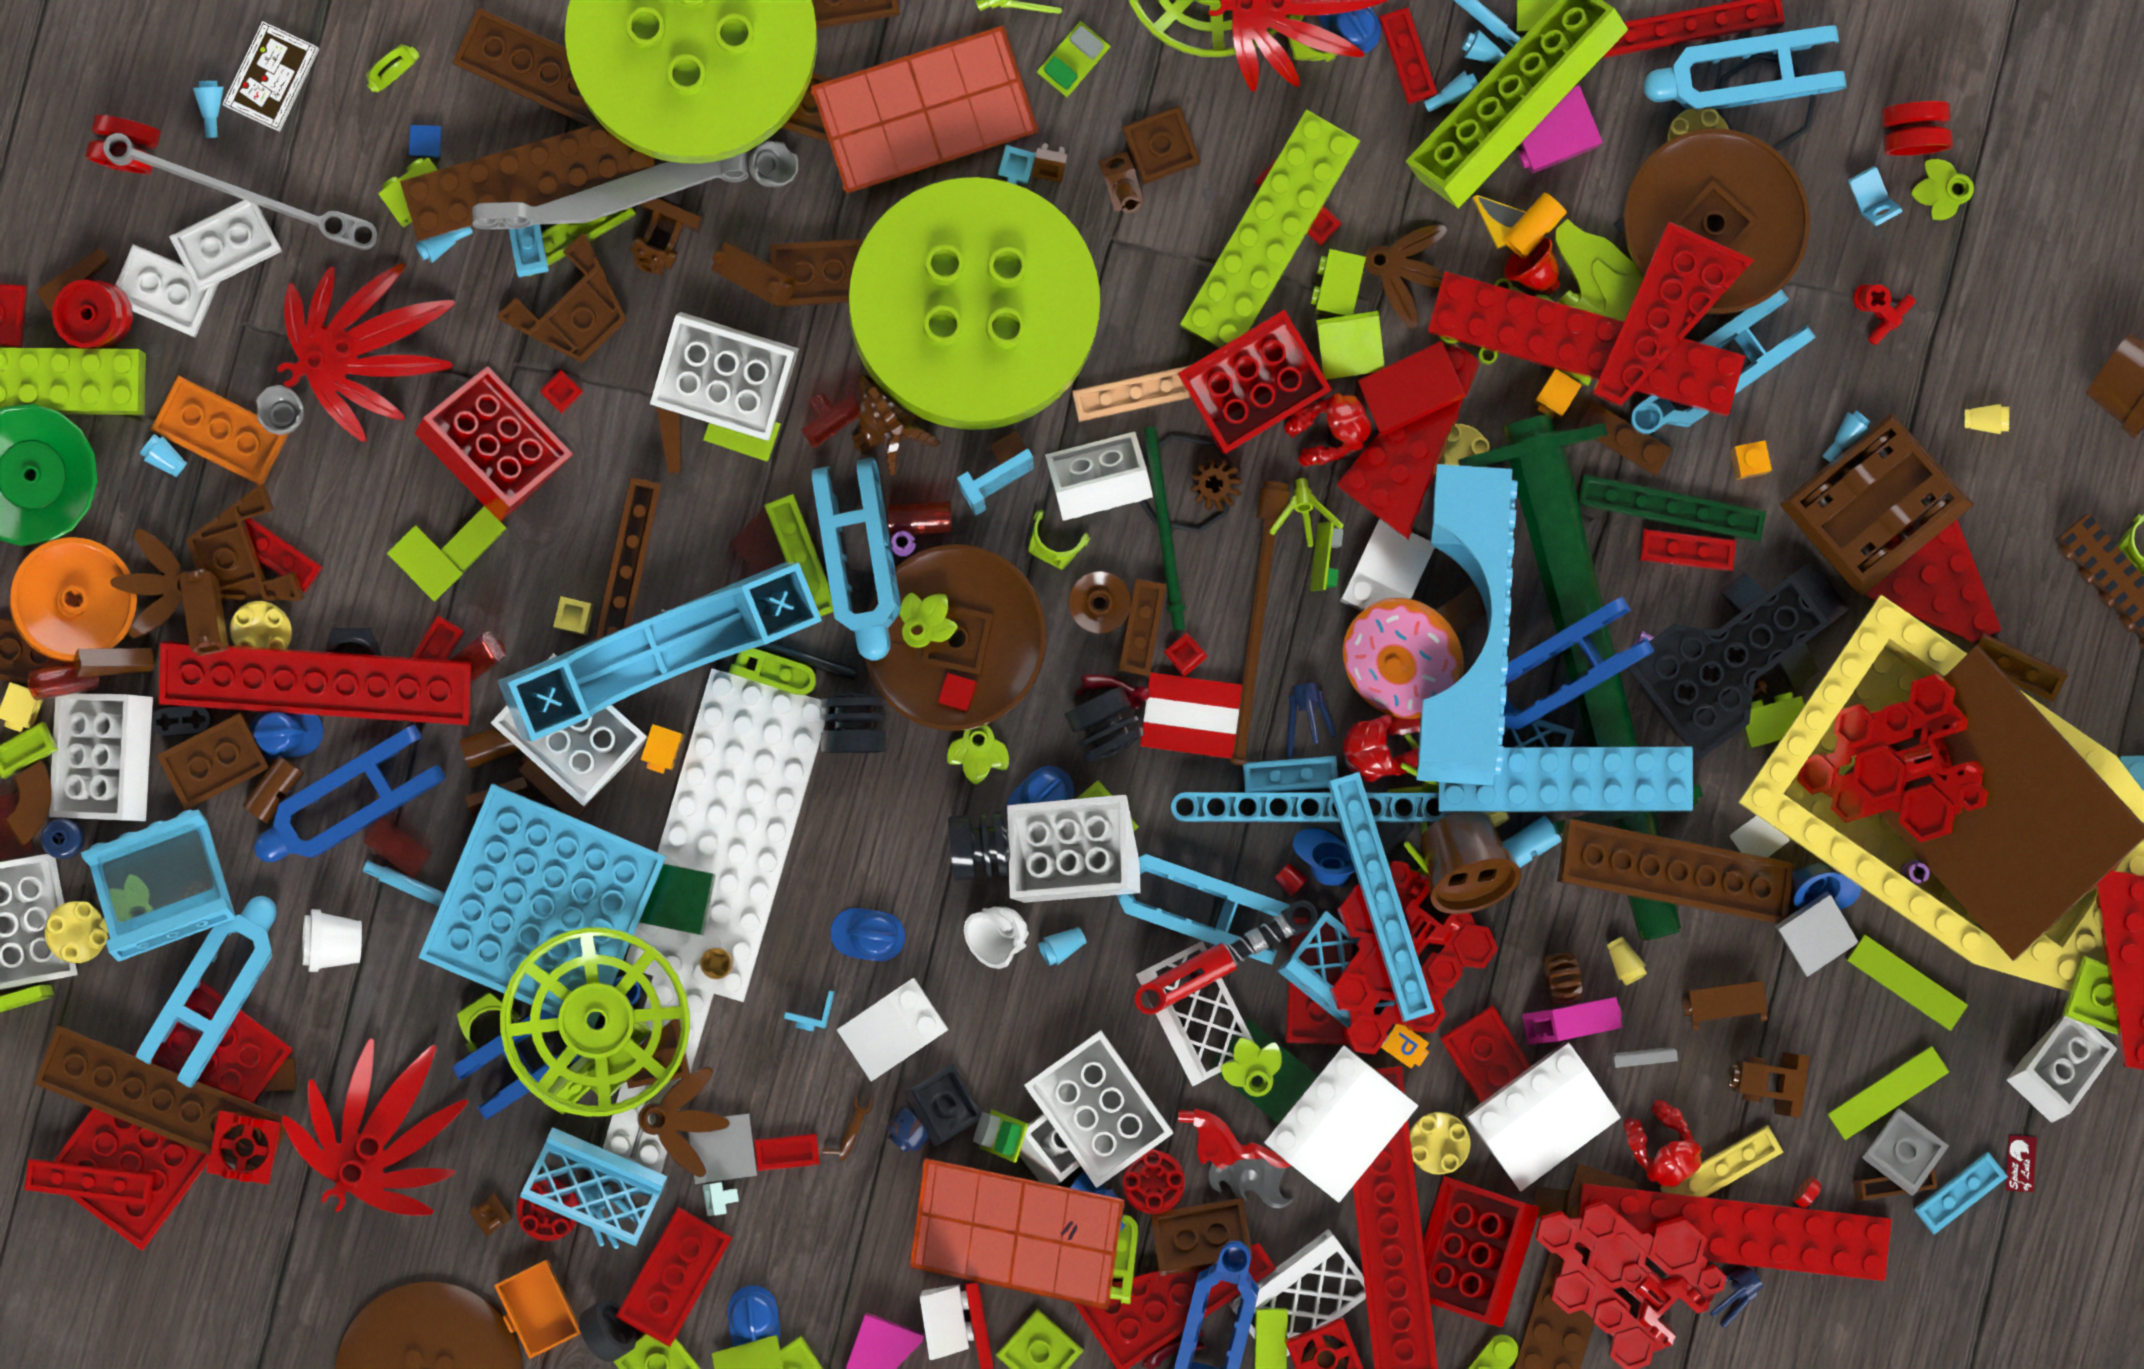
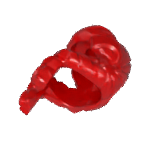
M1336 393L1329 399L1318 401L1317 404L1311 403L1298 410L1284 425L1285 433L1294 438L1295 435L1304 432L1307 427L1311 426L1314 418L1319 413H1327V423L1331 433L1341 440L1337 448L1317 445L1309 449H1302L1299 453L1300 456L1297 458L1301 466L1323 465L1330 461L1339 460V458L1344 457L1352 450H1360L1364 446L1363 442L1371 432V422L1365 414L1362 403L1355 396L1341 395V393Z
M1383 715L1371 721H1360L1353 724L1343 742V752L1348 768L1353 773L1359 772L1361 779L1367 782H1374L1384 775L1399 776L1407 774L1408 772L1401 768V764L1406 763L1414 768L1418 766L1419 748H1414L1412 751L1398 755L1393 759L1389 748L1386 746L1387 734L1393 736L1396 734L1405 735L1416 731L1420 732V718L1405 719Z
M1662 1099L1655 1100L1650 1110L1666 1127L1674 1129L1679 1133V1141L1670 1142L1662 1147L1655 1159L1647 1156V1136L1644 1133L1643 1127H1641L1642 1123L1636 1118L1632 1119L1629 1117L1623 1122V1127L1628 1137L1627 1143L1631 1147L1635 1159L1647 1171L1648 1179L1652 1182L1657 1181L1666 1187H1675L1699 1170L1701 1167L1700 1153L1702 1152V1147L1694 1140L1690 1129H1688L1687 1122L1682 1117L1681 1111L1668 1105Z

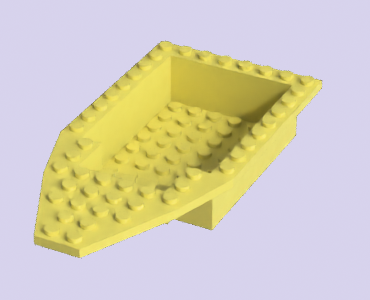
M1880 595L1738 803L1972 964L2070 992L2082 956L2106 963L2101 934V915L2096 903V888L2087 893L2016 961H2012L1930 869L1929 878L1918 885L1900 875V868L1904 863L1910 860L1921 862L1922 860L1879 813L1850 823H1844L1831 810L1832 797L1823 792L1811 795L1797 781L1798 772L1808 757L1821 753L1828 755L1835 752L1837 736L1834 734L1836 716L1842 709L1862 703L1873 713L1884 709V707L1909 701L1912 681L1937 673L1944 677L1967 655L1963 650ZM2022 692L2144 823V791L2118 757ZM1856 756L1852 757L1851 764L1840 767L1839 773L1841 775H1844L1855 764ZM2144 841L2112 871L2144 876ZM1916 869L1913 871L1914 876L1916 875Z

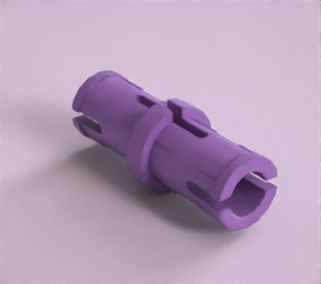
M906 531L897 532L891 539V545H893L891 548L899 556H908L915 549V543H913L915 539ZM902 539L908 541L905 548L898 546Z
M1910 860L1900 868V875L1915 885L1921 884L1929 878V869L1921 861ZM1914 869H1916V875H1915V876L1913 875Z

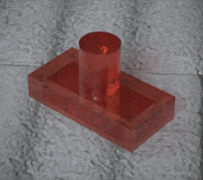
M820 393L809 402L810 407L818 418L801 429V431L814 449L857 419L860 414V405L851 394L833 407L825 394Z
M488 631L476 638L450 660L472 662V683H474L506 658V650L503 643L495 640L492 633Z
M380 817L363 841L412 878L417 876L433 854L384 817Z

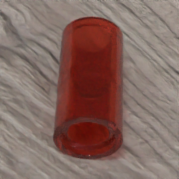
M950 501L888 504L890 535H895L900 531H906L910 534L952 532Z
M73 662L62 664L61 666L55 665L33 669L28 673L29 691L36 701L96 690L99 685V676L77 678Z

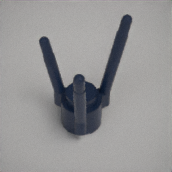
M1317 683L1293 686L1294 695L1288 696L1290 714L1287 759H1292L1297 706H1299V711H1307L1314 744L1319 742L1314 709H1318V706L1332 738L1336 737L1332 720L1324 702L1323 691H1318Z
M1737 1267L1726 1274V1282L1734 1280L1730 1284L1734 1293L1718 1304L1710 1312V1315L1714 1317L1737 1298L1742 1300L1721 1322V1327L1723 1328L1752 1299L1757 1297L1758 1294L1756 1292L1763 1288L1760 1279L1750 1267L1743 1271Z

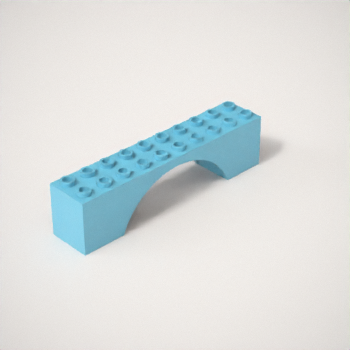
M1437 464L1433 495L1431 546L1453 558L1471 577L1480 593L1486 610L1488 637L1478 659L1458 682L1447 690L1423 700L1417 780L1493 786L1494 775H1500L1503 762L1502 738L1505 728V716L1503 714L1507 691L1505 681L1508 670L1507 646L1509 645L1510 627H1508L1511 612L1510 588L1512 587L1513 568H1511L1514 554L1513 531L1516 520V510L1514 508L1517 497V480H1512V469Z
M782 563L500 679L498 684L520 738L532 742L588 719L604 708L664 680L718 659L768 644L822 620L800 564Z

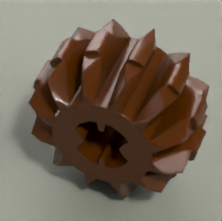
M1210 459L1209 470L1204 464H1199L1198 468L1203 474L1201 476L1197 474L1191 475L1193 480L1199 481V485L1191 486L1190 491L1201 492L1196 496L1195 502L1199 504L1206 500L1205 509L1209 511L1213 508L1214 503L1218 511H1223L1224 500L1229 506H1234L1235 502L1230 496L1232 494L1236 496L1242 495L1240 490L1234 489V485L1243 483L1242 478L1232 479L1238 472L1237 467L1234 466L1227 470L1228 461L1224 459L1220 462L1219 467L1215 459ZM1214 478L1223 482V487H1219V492L1210 488V483H1214Z
M1558 952L1545 956L1543 970L1547 995L1553 1004L1561 1005L1579 1001L1582 997L1583 988L1581 970H1579L1576 956L1572 952Z

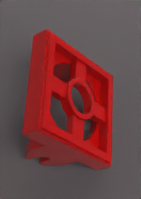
M220 1110L206 1173L221 1175V1177L226 1179H236L241 1182H256L269 1185L282 1122ZM239 1124L244 1125L243 1134L235 1140L223 1138L230 1128ZM254 1127L259 1128L264 1133L268 1147L258 1145L257 1141L252 1137ZM242 1138L250 1139L253 1142L254 1150L249 1156H241L236 1150L237 1142ZM221 1148L233 1151L237 1157L235 1169L231 1168L224 1161ZM255 1155L266 1157L257 1168L245 1171L248 1159L253 1158Z
M1343 1317L1284 1340L1295 1369H1335L1339 1359L1349 1356L1346 1369H1363ZM1322 1335L1334 1336L1341 1340L1345 1346L1334 1350L1325 1345ZM1313 1339L1317 1349L1313 1359L1302 1363L1303 1350L1308 1342ZM1325 1350L1331 1351L1335 1357L1332 1366L1323 1368L1317 1363L1319 1353Z

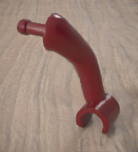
M1084 675L1081 678L1083 685L1076 690V694L1082 696L1087 689L1105 688L1114 690L1122 686L1133 709H1139L1142 706V701H1147L1150 697V692L1146 687L1138 686L1134 688L1126 682L1109 675Z
M1200 1329L1199 1336L1204 1335L1203 1331ZM1182 1338L1170 1341L1151 1353L1143 1360L1142 1366L1148 1369L1160 1366L1163 1360L1179 1351ZM1197 1342L1195 1350H1201L1204 1347V1343Z

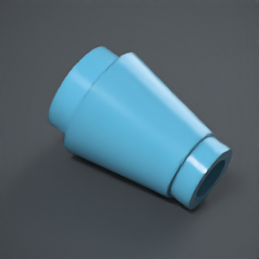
M154 434L139 453L145 458V462L175 477L187 465V462L183 460L163 436L159 438Z
M1076 927L1044 937V941L1039 943L1038 947L1046 963L1051 966L1054 963L1059 965L1082 947V945L1086 944L1087 941L1081 929Z

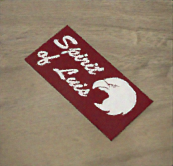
M2009 1135L2006 1191L2034 1193L2037 1137Z

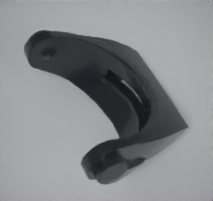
M334 627L331 629L326 652H332L341 643L356 642L366 646L373 655L382 656L371 627Z

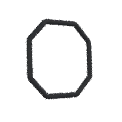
M1765 53L1755 54L1723 74L1719 80L1718 89H1724L1727 79L1757 60L1764 59L1779 63L1778 56ZM1792 61L1794 75L1802 77V74ZM1814 94L1808 95L1810 103L1805 126L1773 146V149L1778 151L1809 131L1816 104V96ZM1716 109L1718 114L1725 120L1729 130H1733L1721 109Z
M1172 433L1158 441L1159 448L1172 439L1213 446L1222 460L1228 461V468L1234 467L1229 457L1220 452L1214 440ZM1146 450L1143 454V459L1147 468L1148 455ZM1224 500V510L1199 527L1170 522V527L1196 533L1203 532L1226 516L1229 511V505ZM1139 501L1151 521L1158 525L1157 517L1146 501Z

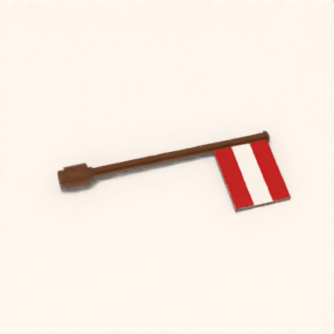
M1264 481L1263 488H1260L1256 518L1262 519L1261 525H1264L1243 685L1150 672L1148 685L1150 697L1146 701L1143 722L1145 735L1141 737V747L1230 758V762L1236 766H1243L1248 763V761H1245L1276 536V533L1272 535L1269 531L1289 504L1291 492H1288L1289 484Z

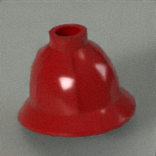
M1544 237L1526 259L1513 253L1506 263L1504 269L1505 277L1508 280L1518 281L1527 289L1536 292L1543 291L1545 294L1553 293L1559 287L1560 282L1558 281V263L1552 253V241Z

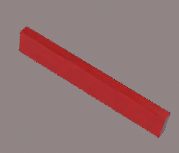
M1738 0L1626 21L1624 23L1628 31L1609 49L1602 59L1781 26L1785 24L1781 0Z

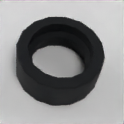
M602 1299L583 1311L579 1318V1327L583 1340L596 1357L605 1362H614L633 1350L637 1340L634 1327L615 1317L620 1309V1305L609 1299Z

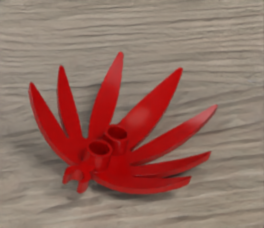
M1219 0V9L1208 11V15L1219 16L1227 10H1232V36L1235 55L1246 84L1254 92L1258 85L1259 65L1252 39L1255 40L1263 56L1279 75L1294 87L1300 86L1299 77L1292 61L1282 46L1267 32L1268 27L1273 28L1292 40L1324 52L1349 57L1364 56L1363 51L1344 38L1318 26L1286 18L1287 14H1338L1372 7L1389 0Z
M400 263L383 272L357 291L338 311L325 330L322 327L332 301L336 269L330 267L320 280L310 304L306 327L304 307L297 288L293 283H290L286 290L284 301L285 325L291 345L300 361L295 364L282 363L277 367L280 373L286 370H292L293 377L284 382V385L286 387H294L299 383L302 376L307 375L316 397L329 415L346 431L362 442L367 441L365 432L352 409L337 394L338 391L354 403L376 414L404 421L406 417L381 395L359 383L346 379L347 374L371 377H404L435 373L454 367L449 361L418 355H379L358 359L359 355L389 345L431 323L456 305L454 300L425 302L395 309L367 320L345 332V329L362 317L390 289L407 266L404 263Z
M370 1038L367 1041L357 1061L347 1090L340 1144L336 1142L329 1111L313 1079H310L307 1085L308 1107L315 1134L323 1150L320 1149L315 1140L303 1127L288 1116H282L281 1122L284 1130L302 1159L316 1172L336 1183L333 1189L327 1190L320 1199L322 1204L326 1202L329 1196H335L338 1199V1205L334 1211L337 1213L344 1207L346 1202L345 1194L348 1191L361 1201L386 1212L408 1216H429L434 1213L432 1208L414 1198L385 1191L384 1189H409L434 1184L454 1176L455 1170L413 1168L384 1173L383 1169L411 1155L436 1137L465 1108L468 1100L463 1099L436 1112L403 1134L387 1150H383V1147L398 1129L418 1096L433 1061L437 1048L436 1045L430 1046L397 1078L372 1112L361 1134H358L368 1099L373 1067L374 1040Z

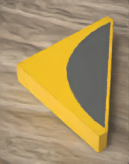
M1479 195L1474 196L1472 199L1496 248L1499 249L1506 246L1502 238L1526 212Z

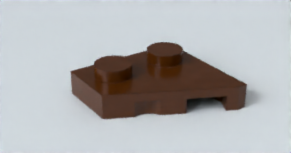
M673 1019L662 1028L660 1041L652 1055L665 1069L672 1061L678 1046L681 1031L680 1019ZM651 1036L639 1045L643 1050L646 1049ZM686 1051L680 1066L670 1081L691 1077ZM643 1067L627 1080V1086L630 1089L651 1085L657 1078Z

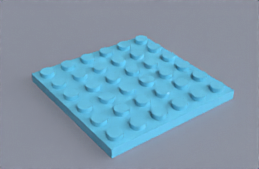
M492 783L418 958L505 994L509 981L520 963L535 948L552 937L566 931L585 927H606L634 935L667 856ZM593 936L596 955H607L621 960L624 959L630 943L605 936ZM581 938L572 939L553 947L543 954L535 964L550 974L563 963L583 956ZM597 964L599 982L613 985L619 969L609 965ZM584 966L568 971L559 977L558 981L571 991L586 984ZM525 974L520 981L514 998L532 1005L541 984L528 974ZM548 991L541 1009L558 1016L564 1001L551 991ZM592 1012L588 1016V1024L593 1029L601 1014L600 1012Z

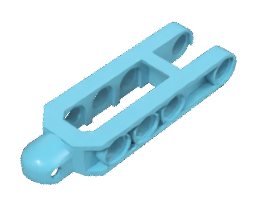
M1823 26L1687 47L1672 67L1656 69L1645 77L1643 82L1644 93L1654 102L1676 100L1685 109L1695 108L1697 111L1702 108L1725 109L1845 89L1847 86L1844 71L1795 77L1791 52L1806 50L1810 49L1813 45L1835 41V44L1838 43L1837 26ZM1773 52V55L1778 54L1782 80L1699 92L1692 86L1690 68L1693 64L1712 61V64H1716L1722 59L1741 56L1743 59H1748L1751 55Z
M1782 289L1768 300L1747 309L1700 342L1721 348L1735 339L1752 364L1741 371L1735 394L1816 338L1808 325H1806L1766 353L1749 329L1751 326L1789 300ZM1649 395L1646 400L1641 402L1632 411L1631 424L1637 432L1650 434L1665 424L1689 427L1709 412L1694 407L1679 411L1673 407L1669 400Z
M870 457L857 460V475L863 505L861 510L840 514L837 495L833 493L831 477L828 471L831 470L829 466L812 469V482L834 617L855 632L859 653L866 659L877 661L885 657L890 650L891 641L888 628L900 614L901 602L879 469L875 458ZM865 522L879 604L874 611L855 614L852 610L850 592H853L852 586L848 584L845 562H848L847 555L843 554L840 532H843L842 526Z
M1147 854L1139 857L1140 874L1147 871L1225 899L1216 927L1212 928L1138 902L1133 894L1116 895L1126 914L1213 945L1221 942L1226 945V943L1232 944L1237 941L1239 936L1230 934L1228 931L1238 904L1274 917L1280 915L1281 911L1290 906L1281 901ZM1267 948L1256 955L1251 954L1248 957L1272 965L1277 950Z
M256 896L252 898L245 906L241 915H235L236 919L212 928L136 1054L138 1059L150 1065L160 1044L166 1042L177 1022H180L202 1035L177 1078V1081L190 1088L194 1086L272 958L268 932L276 920L277 909L274 901L269 897ZM238 932L251 939L255 949L210 1021L185 1007V1004L195 988L198 989L201 985V978L211 961L215 962L217 952L226 936H231L232 933Z

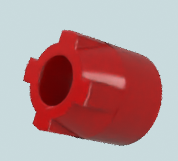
M1290 863L1275 877L1281 888L1290 897L1309 880Z

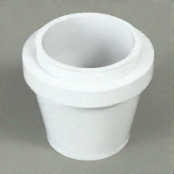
M311 909L310 915H304L302 965H308V972H318L321 968L360 963L362 922L321 913V909Z

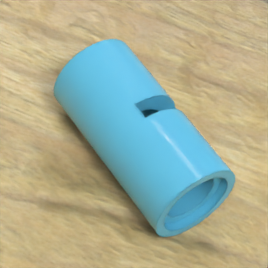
M1544 815L1502 843L1505 849L1512 853L1519 868L1532 861V857L1543 854L1562 840L1559 834H1555L1554 826Z

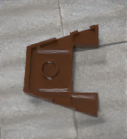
M582 233L563 253L585 276L560 301L538 320L516 297L496 317L519 331L584 363L628 320L588 237Z
M265 483L256 486L252 491L186 539L196 570L205 569L211 571L218 578L221 599H263L272 601H299L304 599L296 572L265 580L245 519L274 510Z

